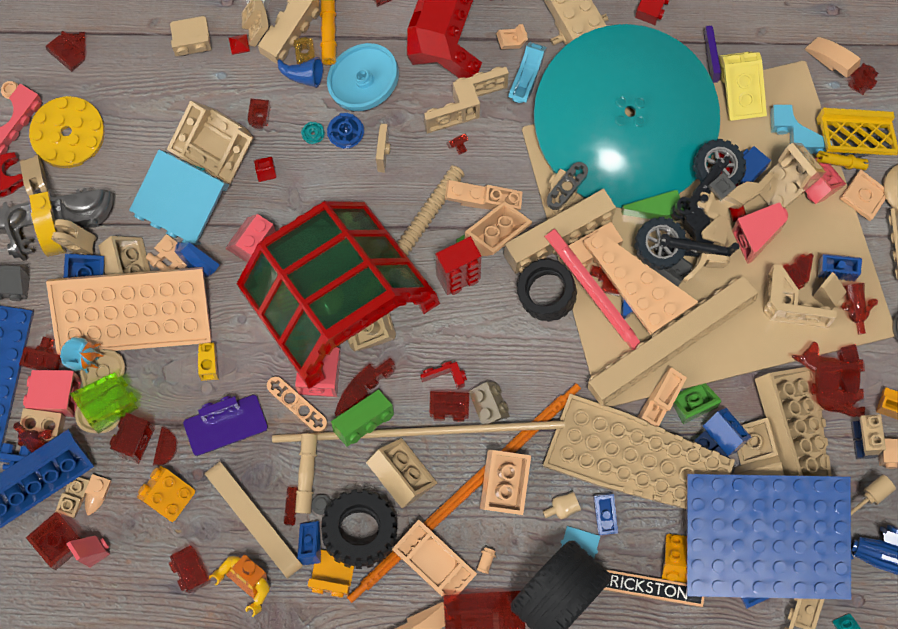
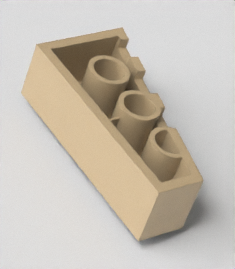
M287 0L286 10L279 12L275 21L276 25L270 26L259 43L260 54L277 65L278 59L283 61L287 57L289 49L298 43L299 36L308 30L313 18L316 19L321 11L319 0Z

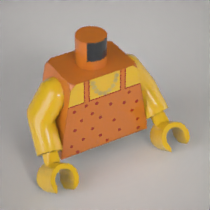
M243 555L241 558L229 556L219 569L209 576V580L215 577L217 579L215 585H218L224 579V574H226L228 578L254 599L255 602L248 605L245 609L246 612L252 609V617L261 612L262 607L260 604H263L270 590L266 572L246 555Z

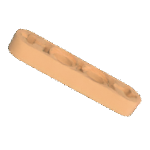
M272 377L268 380L267 389L270 394L313 432L323 433L327 429L326 418L279 377ZM279 382L280 388L284 391L282 395L276 388L272 390V383L277 384ZM288 394H293L296 397L295 401L291 404L285 402V396ZM307 406L310 409L307 416L299 414L301 407ZM313 413L316 414L314 415V418L317 421L323 420V427L320 428L318 426L315 428L314 421L310 419L313 416Z

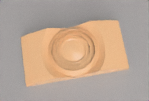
M419 519L392 548L412 570L449 604L453 602L477 574Z

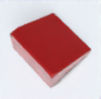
M272 157L254 160L259 182L276 178Z

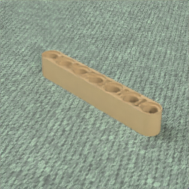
M220 461L204 473L287 579L303 567Z

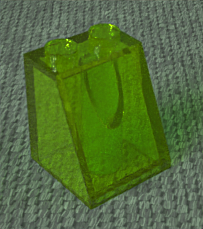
M115 372L70 393L89 425L98 434L138 409L136 396L132 391L128 393L125 388L128 385L122 375L118 377Z

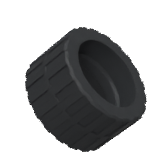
M539 259L530 263L519 275L517 294L524 309L533 318L547 322L557 321L565 317L573 309L577 300V288L571 272L564 264L557 260ZM544 275L558 276L565 285L563 297L557 303L550 306L535 304L531 300L529 293L533 282Z

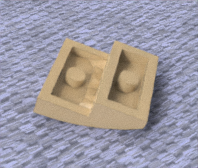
M250 0L242 12V28L249 30L248 45L254 47L268 29L267 14L261 0Z

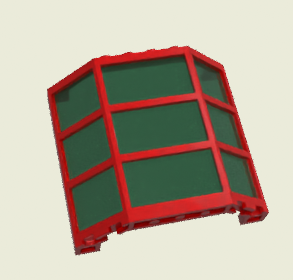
M323 201L308 212L298 216L289 224L282 226L278 231L265 237L257 244L236 283L245 299L308 389L325 379L321 368L324 365L322 361L326 354L330 355L334 348L386 314L409 302L418 305L423 314L440 304L435 291L365 202Z

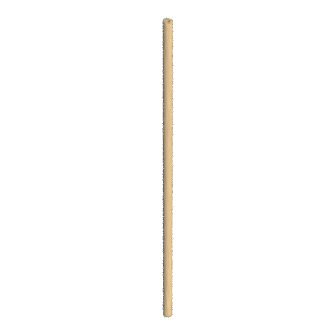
M565 421L374 430L361 438L565 428ZM334 432L303 433L318 435L317 441L340 440ZM302 434L272 435V442L301 441Z

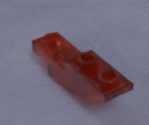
M391 358L376 369L371 364L367 365L354 377L338 402L335 411L336 418L369 396V393L366 391L368 388L372 390L379 384V380L383 377L386 379L395 372V363Z

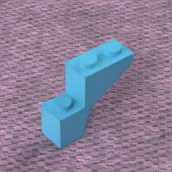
M532 42L527 44L520 68L508 96L513 98V101L517 103L527 102L531 96L547 47Z
M773 105L770 111L771 133L779 135L790 133V144L792 142L802 143L810 154L817 155L819 151L826 152L823 136L799 124L794 117L792 105Z

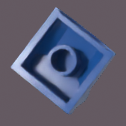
M178 242L176 244L174 252L188 268L203 267L204 277H209L219 267L220 264L190 242Z

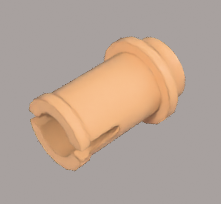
M484 548V551H481L482 556L476 570L489 574L493 558H496V551Z

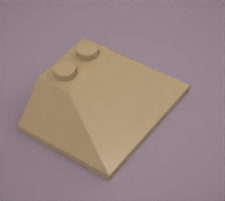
M190 101L167 150L191 165L205 168L207 173L231 184L253 140V136L244 126L219 111L195 101Z

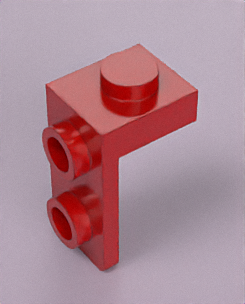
M452 361L443 363L440 368L435 370L434 368L426 369L420 375L421 381L425 382L451 372L457 390L464 388V381H467L464 370H460L457 362L452 363Z

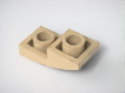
M78 477L67 484L65 492L61 494L55 512L75 518L86 496L85 490L89 480Z

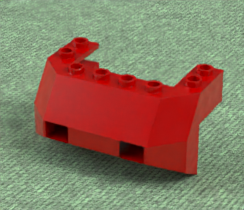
M473 0L417 1L407 28V56L412 65L437 62L458 78H469L479 73L482 62L458 44Z

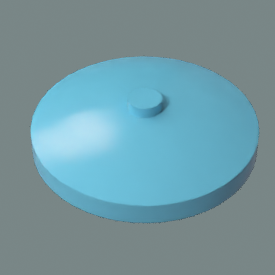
M365 43L353 46L339 55L336 63L330 67L327 76L328 91L333 100L344 109L364 111L374 108L384 102L394 91L399 78V67L392 53L381 45Z

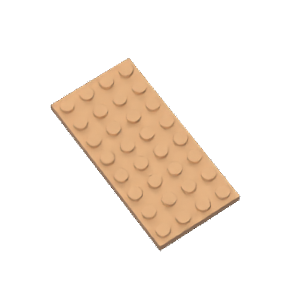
M203 267L59 278L46 281L57 355L61 354L63 345L69 339L76 336L86 339L91 344H101L95 350L107 349L112 351L211 343L212 341Z

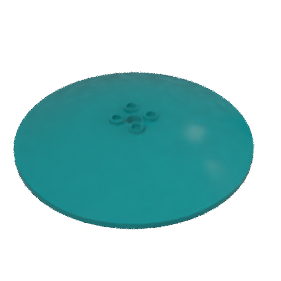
M617 24L604 26L582 34L567 44L553 58L544 72L537 89L534 104V126L539 147L554 173L557 174L560 169L567 172L576 162L586 164L588 174L579 186L577 194L588 198L598 191L605 189L616 208H623V205L678 190L680 194L696 180V172L693 171V160L696 153L705 143L718 139L720 131V106L714 83L708 71L687 46L674 37L650 27ZM632 108L635 111V115L628 117L625 114V109ZM576 170L575 177H577L578 174H582L583 170Z

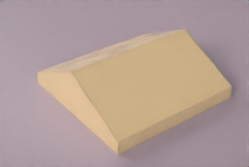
M768 417L742 425L752 438L737 451L741 465L779 456Z

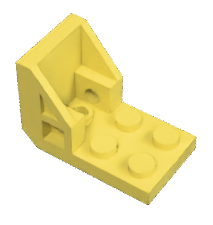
M750 51L719 55L720 78L726 87L729 121L767 116L763 65L760 52Z

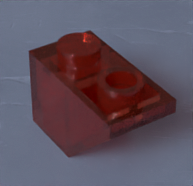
M812 253L807 256L802 254L795 259V263L792 265L788 263L783 266L799 290L805 287L809 281L814 257Z

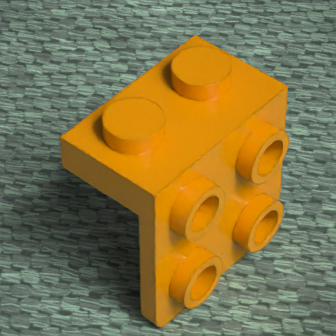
M159 466V468H155L152 471L147 484L141 486L137 498L169 521L174 522L194 496L195 490L168 469Z
M666 535L665 561L661 579L687 583V536Z
M321 550V563L314 564L312 577L308 581V588L312 589V593L316 594L329 592L332 593L331 596L343 598V595L349 596L355 566L345 567L344 563L336 562L334 557L330 556L327 551Z

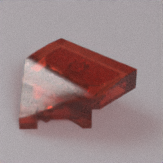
M61 31V35L45 46L46 50L72 72L85 61V32L73 34Z

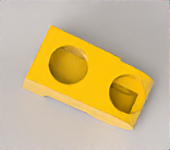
M215 342L199 343L198 375L201 381L219 380Z

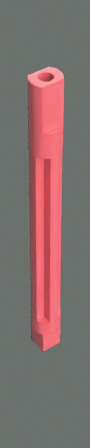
M555 228L552 229L544 237L624 342L632 350H636V347L641 342L636 337L634 331Z

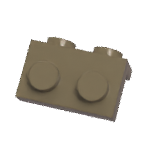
M485 382L468 391L482 425L493 424L500 419L510 417L508 405L504 402L501 388L496 382Z

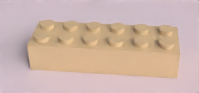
M602 189L505 243L504 257L515 274L522 273L523 269L533 261L547 259V256L552 253L554 255L557 254L544 237L552 229L555 228L567 245H570L584 235L595 231L600 226L612 222L616 206L605 189Z

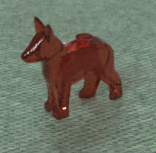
M812 342L802 355H792L794 360L802 363L815 373V383H812L811 386L812 395H816L817 403L824 410L842 413L849 417L865 415V407L857 408L852 405L864 399V389H859L854 393L838 389L843 374L865 371L863 359H859L857 362H844L833 357H821L819 346L816 342Z

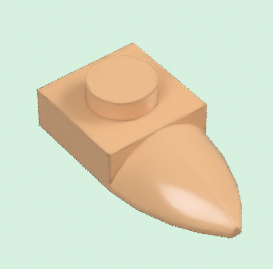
M94 474L91 475L85 490V510L87 515L93 514L103 504L111 485V480Z

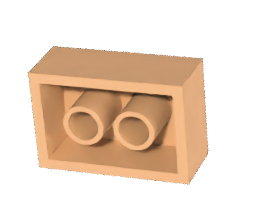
M488 450L480 509L523 515L531 455Z

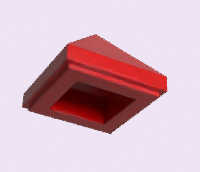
M247 34L228 37L232 55L250 52Z

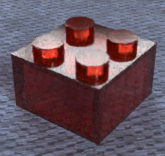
M126 412L125 417L122 416L118 423L119 430L117 434H114L111 438L110 449L117 456L139 464L155 428L149 421Z
M56 511L30 533L26 539L49 567L57 570L73 556L66 543L82 539V537L66 518Z

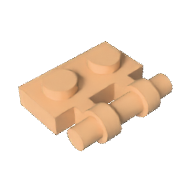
M167 234L154 247L159 254L154 256L152 253H148L146 256L150 265L154 268L157 267L159 270L188 268L174 252L177 242ZM166 258L172 264L167 266L162 261Z

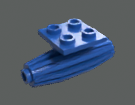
M887 525V528L880 527V530L883 532L884 541L864 537L853 540L851 545L853 556L878 569L898 575L897 527Z

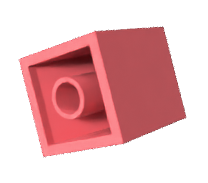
M780 202L737 219L732 233L739 244L747 264L751 263L779 234L788 220V212L785 207H782Z
M258 214L246 218L226 246V250L248 263L257 244L265 237L276 232L274 224Z
M307 343L306 346L301 345L298 362L301 367L314 348V343ZM339 347L334 348L330 355L326 354L322 361L324 365L321 371L325 379L312 388L308 389L297 373L295 387L299 395L337 397L341 356Z
M32 370L31 376H28L27 387L29 388L28 393L24 396L23 405L25 409L62 413L67 417H75L82 379L74 371Z

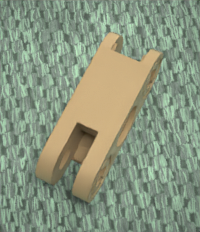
M34 155L33 158L27 160H20L23 182L28 196L36 194L35 189L40 188L42 193L49 192L44 167L39 155Z
M55 220L54 227L58 230L52 235L53 241L76 254L93 255L94 251L92 248L93 243L96 241L95 235L71 221Z

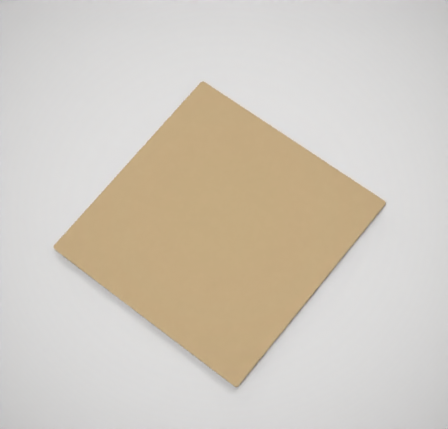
M805 61L763 70L767 116L729 121L725 83H722L721 80L718 83H714L720 106V131L718 139L731 141L742 152L746 149L750 150L755 146L771 160L769 166L754 182L759 181L779 163L777 160L786 147L790 145V133L784 135L771 133L770 111L773 105H792L793 114L797 122L823 136L821 125H818L816 120L822 108ZM626 108L625 114L628 117H633L635 111L632 108ZM532 124L524 126L522 133L546 219L548 220L554 217L553 210L547 205V196L550 192L548 189L550 185L549 180L554 172L542 154L536 137L535 126ZM713 153L711 159L714 160V161H716L715 156H714V153ZM708 163L707 168H711L713 164ZM830 164L846 183L841 166ZM696 179L679 194L680 198H690L701 181ZM847 183L826 200L817 204L809 200L806 192L801 194L786 207L788 220L782 230L751 263L747 264L739 247L730 256V263L726 267L709 268L703 265L686 283L683 281L678 288L697 300L698 304L704 299L709 300L717 290L725 289L733 279H739L742 276L756 289L758 295L756 301L612 399L605 406L614 407L649 398L670 367L687 377L681 388L682 390L893 338V321L857 213L840 199L848 187ZM576 194L569 208L586 198ZM759 194L744 205L746 215L766 208L769 204ZM616 208L612 224L623 239L621 247L638 258L637 250L634 247L636 243L635 237L639 229L650 219L626 216L622 214V208ZM729 208L727 210V218L730 225L724 247H729L735 242L737 243L732 233L736 222H732ZM660 230L661 235L667 234V232ZM685 230V237L693 240L692 237H690V234H688ZM656 231L652 232L649 235L653 238L658 239ZM648 240V246H653L654 242ZM556 254V255H557V258H558V261H559L561 264H564V265L567 267V265H566V264L564 263V261L560 258V256H559L558 254ZM823 254L862 258L861 275L855 282L846 281L845 279L843 281L839 280L846 290V294L843 296L846 300L839 308L835 306L832 309L837 311V316L828 328L772 321L763 312L767 275L774 264L782 265L799 289L798 305L810 304L812 307L819 308L824 305L813 298V296L826 280V278L818 277V261ZM685 255L683 257L693 264V268L695 267L697 257ZM592 262L588 265L587 271L621 314V294L598 263ZM571 272L577 288V300L572 312L589 373L592 377L597 373L601 374L609 364L617 363L625 353H631L634 350L624 342ZM698 304L692 307L691 310L693 311L694 309H696L698 307ZM635 313L625 320L640 342H647L652 339L651 337L654 334H649ZM683 314L674 320L678 321L682 318ZM668 324L659 329L658 331L662 332L663 330H665Z

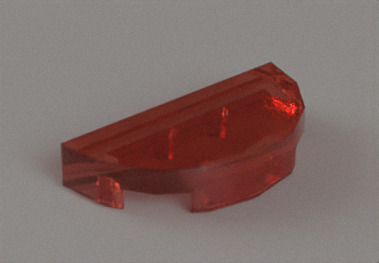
M161 427L153 461L154 466H162L169 463L177 452L175 436L169 429Z

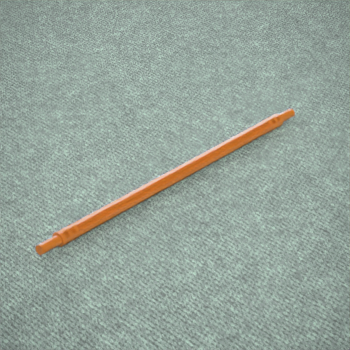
M575 383L563 396L560 395L532 422L550 421L565 407L569 394L575 395L581 389L580 386ZM522 430L501 451L516 453L539 430ZM485 466L423 524L433 531L483 484ZM393 551L360 582L361 584L347 596V599L353 603L363 592L369 591L402 559Z

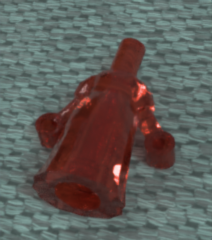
M865 283L843 286L846 290L847 302L842 303L841 308L846 310L850 320L856 323L858 335L866 334L864 321L869 317L871 309L878 304V300L870 299L866 306Z
M19 422L13 425V428L19 433L18 445H25L31 453L48 443L45 439H50L52 436V430L50 429L38 432L37 430H26Z

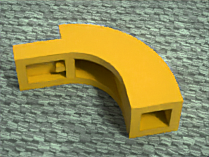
M43 192L29 195L32 209L31 217L42 251L47 257L66 253L65 247L52 240L53 233L57 232L58 229L54 227L55 218L50 193Z

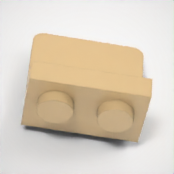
M201 16L170 23L172 33L171 45L175 56L212 50L206 17Z

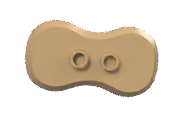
M98 349L95 351L104 355L103 357H97L98 360L93 361L98 368L88 367V373L84 370L80 371L83 393L75 411L77 425L89 433L109 432L117 426L121 417L117 389L125 371L124 360L115 351Z

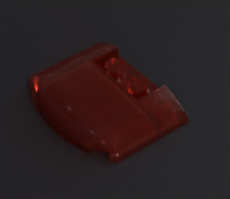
M520 591L443 595L445 629H526L525 622L511 611V603Z

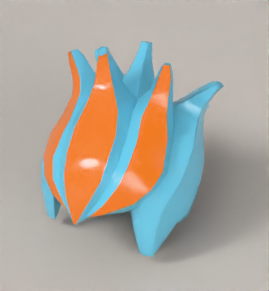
M77 336L69 339L61 349L60 358L62 364L73 371L84 370L86 373H88V367L98 368L93 361L98 360L97 357L104 356L95 351L101 344H91L86 339Z

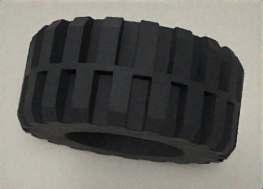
M352 489L349 494L346 492L341 493L340 498H334L331 501V505L326 507L325 515L321 521L322 540L328 554L333 556L336 562H342L348 568L356 566V569H362V566L373 567L374 563L377 562L379 564L384 561L385 556H389L392 547L396 543L398 523L393 507L389 506V502L385 498L381 499L380 494L376 492L371 494L367 489H363V492H357V489ZM365 513L372 516L378 524L376 538L372 542L361 546L352 545L345 541L340 529L343 520L349 515Z

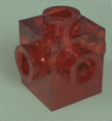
M863 63L860 68L850 75L852 79L848 86L864 95L868 89L872 90L878 81L875 79L879 73L872 66Z

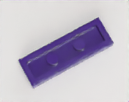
M706 26L704 40L710 75L713 83H718L721 69L714 29L712 26Z

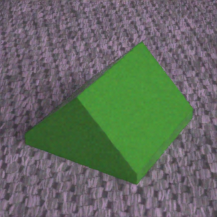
M705 383L679 392L673 407L681 422L685 424L718 408L721 399Z

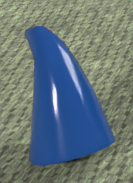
M316 56L301 64L290 66L278 59V69L290 80L315 88L320 85L323 76V63L320 57Z

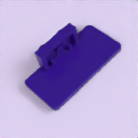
M251 395L237 400L235 396H226L220 399L221 402L204 404L198 410L199 415L184 420L183 425L193 454L200 456L267 431L268 426L257 396Z

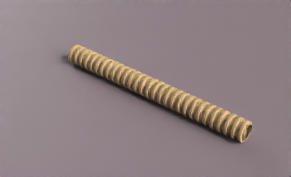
M450 166L447 175H444V179H441V184L437 185V189H434V193L430 195L431 198H428L427 202L424 203V207H421V212H418V216L414 217L415 221H411V226H408V230L404 231L405 235H402L401 240L397 241L406 256L409 255L408 252L412 251V247H415V242L419 241L418 238L422 237V233H425V228L429 227L428 224L432 223L431 219H434L435 214L439 213L438 210H441V205L445 204L447 181L461 182V177L465 176L459 167ZM393 249L391 254L387 255L388 258H399ZM381 265V268L378 269L388 281L392 279V275L396 274L395 270L397 271L399 269L398 266L401 265ZM375 275L374 278L370 279L371 283L368 282V287L364 288V292L360 293L361 297L357 298L362 306L378 297V294H382V289H385Z

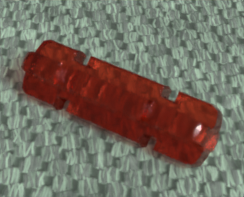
M297 487L287 488L286 516H284L283 522L287 526L295 525L296 518L294 515H296Z

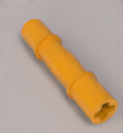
M321 0L322 42L320 46L322 63L333 65L336 63L337 42L335 41V0Z

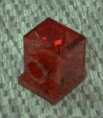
M250 98L248 122L253 128L262 129L263 126H268L271 110L269 100Z

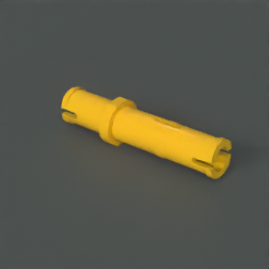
M819 151L816 155L818 163L843 166L849 170L854 168L865 171L869 164H865L868 163V159L857 158L851 154L846 156Z

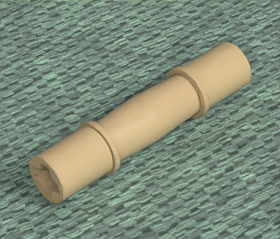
M302 434L295 513L311 514L312 494H314L312 492L315 457H317L318 435Z

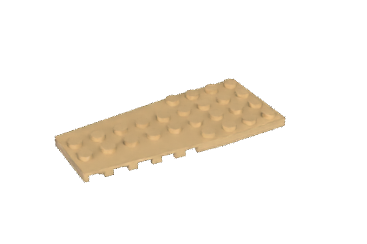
M569 394L560 421H565V428L556 429L543 467L602 488L687 509V474L731 475L735 460L722 456L714 450L711 451L701 447L700 444L685 440L679 435L671 434L663 428L648 424V422L626 412L605 405L601 406L599 403Z

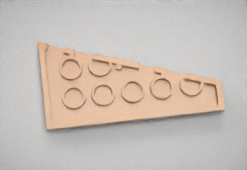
M598 231L583 241L584 246L650 335L698 304L697 300L648 265L643 264L641 260L602 232Z

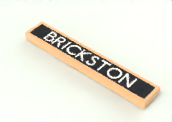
M607 570L611 574L612 580L604 588V591L703 607L704 597L687 596L686 583Z

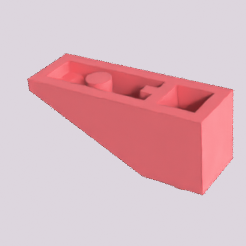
M96 535L66 543L76 560L89 568L110 555L107 550L109 545L104 538L100 539Z

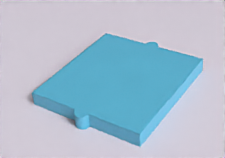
M567 526L564 538L560 543L563 546L568 541H576L582 549L588 552L589 556L591 555L595 558V554L598 553L597 547L600 536Z

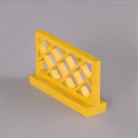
M823 108L816 118L817 124L821 125L826 152L898 155V144L892 123L895 118L894 112ZM827 125L834 126L837 130L833 132ZM844 126L852 127L854 131L851 133ZM861 127L869 128L872 132L868 134ZM879 128L888 129V135L879 130ZM839 131L847 136L845 140L837 135ZM858 132L865 139L861 141L854 134ZM876 133L883 140L878 142L872 135ZM833 138L840 145L831 146L830 140ZM851 139L858 146L852 147L847 143V141ZM868 140L876 147L870 148L865 142ZM886 141L892 146V149H887L882 143Z

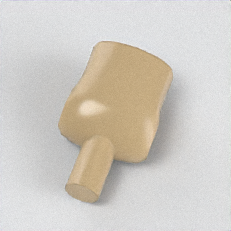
M574 492L554 498L552 500L553 507L544 510L543 514L545 518L556 514L559 519H565L581 511Z

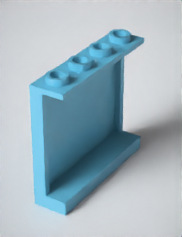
M159 149L129 211L135 213L134 217L144 221L146 219L150 221V225L157 229L164 228L167 230L166 234L174 238L177 236L183 238V243L190 242L194 245H200L201 242L198 240L222 191H227L230 184Z

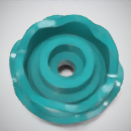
M308 122L301 130L302 138L309 144L319 143L324 138V128L320 123Z

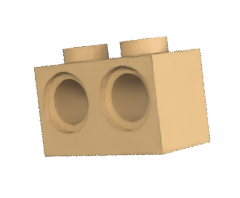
M23 408L18 431L24 435V438L35 440L36 437H42L44 441L49 442L63 433L66 417L62 413ZM36 421V426L29 429V423ZM55 423V429L48 432V426Z

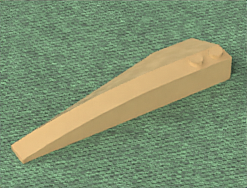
M813 366L772 372L756 378L755 382L765 416L769 418L784 475L831 476L830 457L826 454L828 439L824 436L826 420L822 417L824 402Z

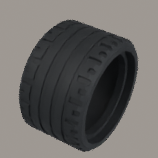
M568 541L547 561L511 603V611L519 616L530 629H568L611 582V574L606 569H603V566L597 563L591 555L589 556L588 552L582 549L576 541Z

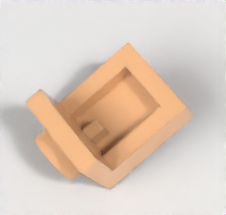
M519 24L515 29H502L496 33L501 49H520L528 40L523 24Z

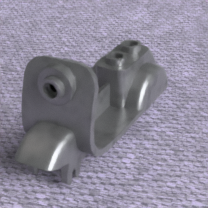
M85 187L83 192L77 189L76 194L51 198L55 220H68L80 227L89 228L99 226L106 219L113 202L111 192H104L102 189L88 191ZM4 202L2 209L0 206V234H7L10 239V244H7L9 255H13L14 258L20 257L25 261L27 260L25 254H31L32 250L31 248L24 249V246L30 244L31 241L27 238L22 240L19 229L24 226L33 225L30 202H25L9 208L7 203Z

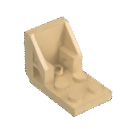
M792 142L777 160L779 163L769 171L773 172L774 177L764 187L760 195L769 206L780 202L782 207L786 208L817 182L826 171L802 143Z
M773 265L766 281L763 311L766 316L772 321L828 328L836 319L837 311L831 310L830 307L826 306L815 308L810 304L798 305L799 289L782 265Z

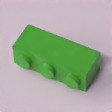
M378 389L332 420L333 432L346 447L355 444L365 434L373 432L377 426L392 418L394 415L393 405Z

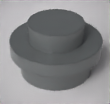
M318 495L312 500V509L318 515H324L326 507L331 505L330 499L325 495Z

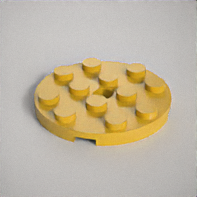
M71 96L59 97L44 104L35 113L29 129L30 142L36 154L47 164L58 168L77 167L89 158L94 157L100 150L105 136L104 123L97 109L88 101ZM68 127L72 129L70 135H62V132Z

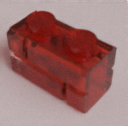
M431 391L430 417H433L435 421H445V418H453L455 422H464L465 419H469V393Z
M192 545L170 555L171 562H169L173 573H178L180 579L177 582L182 591L186 590L190 594L211 583Z

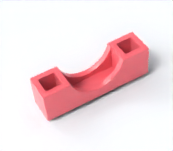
M19 84L9 97L13 104V115L5 125L0 127V155L6 154L8 146L18 138L21 129L29 123L30 117L41 107L42 100L39 95L22 84Z

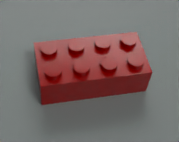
M471 236L436 253V276L446 295H455L462 291L463 287L467 285L469 287L473 286L481 279L482 256Z

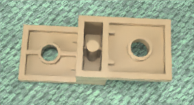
M495 67L489 72H479L474 74L473 77H463L453 82V99L455 103H449L440 109L432 108L424 113L426 133H432L480 118V102L478 97L508 88L509 73L507 67Z

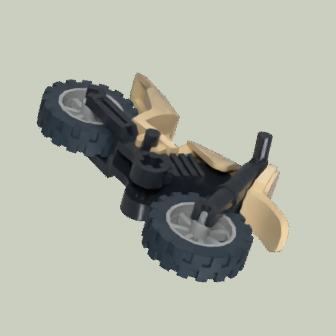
M717 139L716 141L711 140L705 143L696 153L693 160V171L696 172V179L701 181L700 185L693 191L690 198H680L670 210L671 217L675 221H681L682 224L673 222L671 218L665 219V217L652 218L645 222L635 237L636 243L634 247L637 250L638 258H641V262L649 265L652 269L658 268V270L672 268L684 255L697 257L695 267L683 279L685 283L703 265L709 268L726 267L730 263V256L739 249V244L736 242L729 247H724L730 225L727 218L728 208L739 209L761 194L764 187L774 177L773 172H768L759 183L745 182L737 186L735 190L720 201L709 189V184L723 172L736 185L746 171V159L743 158L744 153L738 149L739 147L736 144L733 145L729 140ZM714 153L716 161L708 158V156ZM718 153H722L725 156L723 158H719ZM706 162L713 164V166L708 169ZM725 167H732L731 174L725 169ZM660 230L667 232V234L661 235ZM685 230L688 234H690V237H692L693 240L685 237ZM656 231L658 239L653 238L649 235L652 232ZM648 240L654 242V245L649 247ZM661 252H666L668 256L662 257Z

